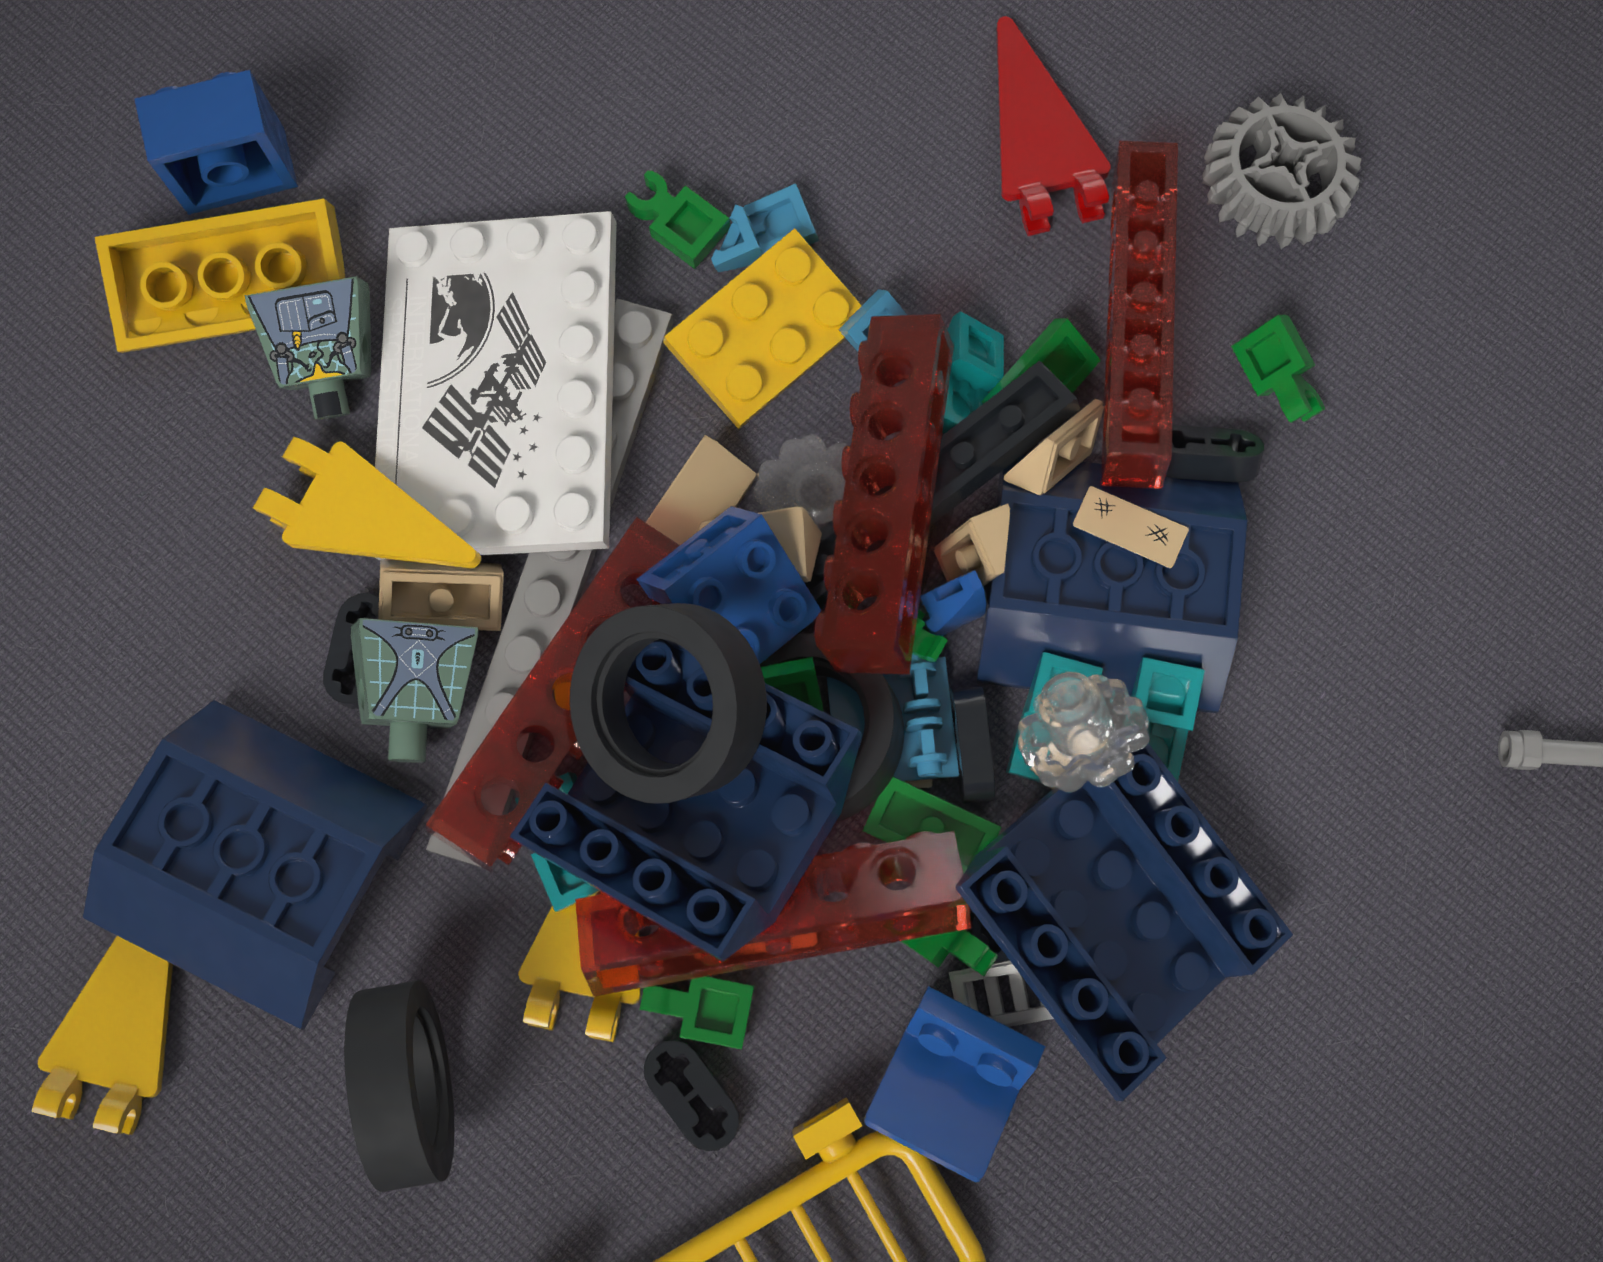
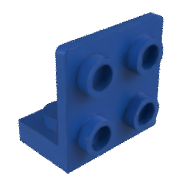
M730 506L637 578V581L648 597L661 604L687 603L699 605L723 616L746 638L759 664L821 614L819 605L762 514Z
M928 986L910 1018L865 1114L864 1123L866 1126L973 1182H979L985 1175L1018 1093L1037 1069L1046 1046Z

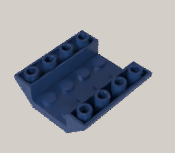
M1023 454L1003 469L999 475L996 508L1005 504H1009L1010 507L1004 573L990 582L988 609L982 624L976 683L1030 689L1040 657L1043 652L1103 668L1096 698L1130 702L1142 657L1205 670L1197 711L1219 712L1239 630L1247 532V516L1239 483L1176 479L1162 476L1153 470L1081 462L1051 489L1040 496L1003 480L1004 475L1026 457V454ZM1093 486L1187 527L1189 531L1174 566L1168 568L1074 527L1073 522L1088 488Z
M658 639L647 645L636 656L628 671L624 689L631 698L625 706V712L629 726L642 747L654 757L664 762L681 765L699 751L707 738L713 715L712 693L707 676L695 657L675 642ZM765 683L767 713L761 741L746 768L730 783L715 791L679 801L658 804L645 803L624 796L614 790L587 763L567 794L545 783L510 835V838L705 952L724 961L775 923L842 813L862 734L859 729Z
M213 700L162 738L94 850L83 918L304 1030L336 973L324 967L384 858L388 855L399 860L428 806L385 783Z
M1140 731L1132 734L1057 785L974 857L955 886L956 890L1116 1101H1123L1167 1058L1157 1044L1217 985L1227 977L1253 975L1293 936L1292 932Z

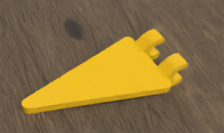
M293 437L282 457L286 461L300 466L299 471L313 478L303 499L298 504L273 490L264 488L253 506V509L257 512L271 517L270 521L285 529L282 534V540L292 548L463 568H475L481 562L479 552L344 442L335 443L329 453L305 440Z
M602 891L559 912H555L552 906L518 973L519 979L523 983L533 986L527 1000L523 1023L532 1027L554 1030L561 991L593 997L594 1000L590 1009L585 1035L589 1036V1038L614 1043L620 1019L621 1003L633 1005L641 998L638 912Z
M116 936L38 1058L40 1070L50 1074L36 1094L32 1112L54 1118L74 1119L80 1105L82 1081L110 1088L97 1110L93 1128L116 1134H134L141 1115L142 1096L156 1097L162 1089L172 963Z

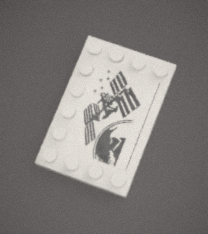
M611 211L389 228L375 468L472 546L480 555L609 549L617 224Z

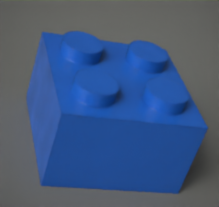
M250 70L238 73L224 72L210 80L183 87H164L156 91L155 94L134 99L147 161L188 215L298 187L285 129Z

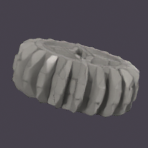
M1281 93L1272 99L1269 106L1259 96L1250 103L1247 110L1238 106L1231 113L1228 121L1223 122L1222 125L1217 127L1212 138L1213 143L1209 144L1204 155V163L1207 165L1202 174V184L1211 186L1207 194V204L1223 205L1218 214L1219 223L1234 218L1238 222L1235 229L1237 237L1245 234L1248 229L1257 233L1256 240L1258 246L1266 243L1269 236H1275L1281 249L1288 246L1293 237L1304 246L1307 242L1312 241L1316 233L1321 235L1328 233L1333 228L1336 220L1343 218L1350 208V201L1358 191L1360 181L1355 176L1361 168V158L1351 155L1355 149L1356 138L1340 137L1344 128V119L1329 123L1324 119L1326 116V105L1316 109L1315 112L1306 109L1305 97L1302 96L1296 100L1294 106L1287 105ZM1254 145L1257 152L1251 167L1242 170L1239 153L1245 148ZM1319 173L1322 185L1321 193L1310 199L1306 191L1309 186L1308 180L1311 175Z

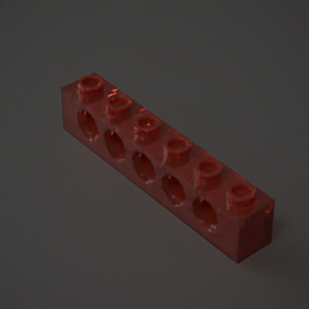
M1119 141L1111 198L1101 486L1162 489L1172 456L1178 143Z
M941 314L871 316L868 339L862 340L859 345L858 364L862 378L859 392H854L850 401V418L854 427L851 445L844 447L841 460L845 487L843 499H838L833 509V527L837 535L834 555H829L826 558L824 566V583L828 591L825 612L818 614L815 623L816 645L837 672L910 674L954 350L953 342ZM903 380H906V381L903 382L902 384L897 385V386H894V385L897 384L898 382L903 381ZM899 432V434H897L895 437L889 440H884L890 434ZM893 485L886 493L875 495L881 488ZM886 540L877 550L866 552L868 547L874 542ZM878 596L877 600L870 607L857 610L859 604L864 599Z
M638 517L635 518L427 822L426 829L428 833L489 872L492 871L498 860L508 866L511 864L522 845L511 839L510 835L545 783L560 790L565 781L556 776V773L568 755L578 761L583 755L573 729L571 712L556 704L552 696L553 689L561 683L571 682L573 670L581 649L595 629L614 614L632 608L623 601L620 593L621 589L632 584L640 585L637 578L679 547V544ZM652 600L651 605H660L661 603ZM534 732L543 734L550 740L553 753L541 762H531L524 759L517 749V742L522 736ZM494 784L508 785L517 794L518 805L512 812L506 815L491 814L482 805L481 796L483 792Z
M928 831L918 832L910 835L905 840L878 845L857 843L848 846L843 851L815 856L775 923L724 961L705 952L602 891L597 892L594 896L575 899L582 973L594 997L970 929V907L955 888L963 876V869L954 831L939 834ZM895 881H906L911 884L902 890L886 888L888 884ZM834 892L848 894L847 897L836 902L823 900L825 896ZM651 925L659 926L650 935L635 936L644 927Z

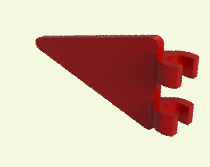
M1001 17L997 22L996 34L1002 198L1006 201L1019 200L1021 217L1027 236L1050 231V223L1047 217L1053 216L1054 209L1049 193L1071 187L1074 189L1076 208L1082 224L1104 219L1105 212L1102 204L1109 201L1108 190L1104 179L1109 176L1111 169L1109 161L1015 22L1010 17Z

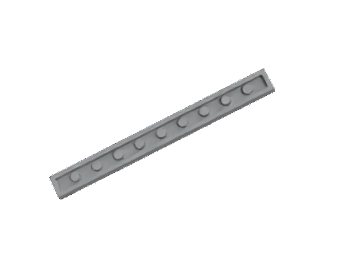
M621 299L616 300L614 313L610 510L666 347L663 343L664 336L671 331L674 323L671 313ZM597 549L533 552L528 554L429 839L427 851L489 870Z

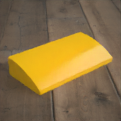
M326 199L94 237L117 352L119 353L254 331L256 329L246 305L245 295L345 278L335 207Z

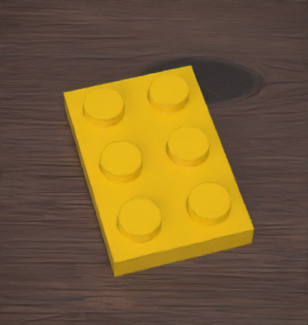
M794 228L666 334L663 343L732 423L740 429L846 339L839 331V328L862 305Z

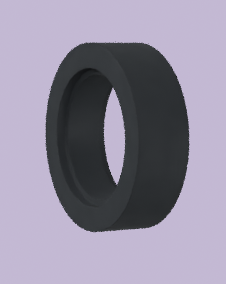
M687 603L633 607L614 614L598 626L589 636L581 649L573 670L570 687V712L578 744L597 775L624 796L645 803L658 804L706 794L725 786L735 779L751 761L761 741L766 721L767 697L763 673L758 659L746 638L731 622L720 614L699 605ZM658 639L675 642L690 652L704 670L712 693L713 715L707 738L699 751L681 765L664 762L654 757L642 747L629 726L625 712L624 687L628 671L636 656L647 645Z
M817 633L796 634L759 664L760 667L813 657L816 676L831 677L850 686L857 692L864 710V733L858 748L842 813L836 821L839 822L865 809L884 791L891 781L903 750L904 722L902 711L894 691L878 667L860 649L842 639Z
M419 980L357 991L350 1001L347 1012L344 1061L351 1124L365 1173L371 1184L379 1192L445 1181L451 1170L454 1153V1103L447 1048L433 998L426 985Z

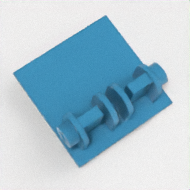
M909 653L905 655V661H897L895 666L875 663L897 697L904 722L903 750L893 776L904 782L959 777L946 658L938 657L936 662H930ZM827 677L830 716L859 729L863 737L865 725L864 710L857 692L847 684Z

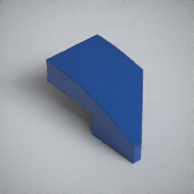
M975 570L967 572L920 596L929 614L928 617L922 619L925 622L923 629L934 635L944 636L984 616L986 613L984 587Z

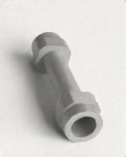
M1505 730L1499 739L1498 758L1502 767H1511L1519 770H1534L1539 768L1542 763L1603 767V743L1543 739L1540 731Z

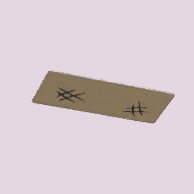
M1093 486L1088 488L1073 522V526L1168 568L1174 566L1189 531L1187 527Z

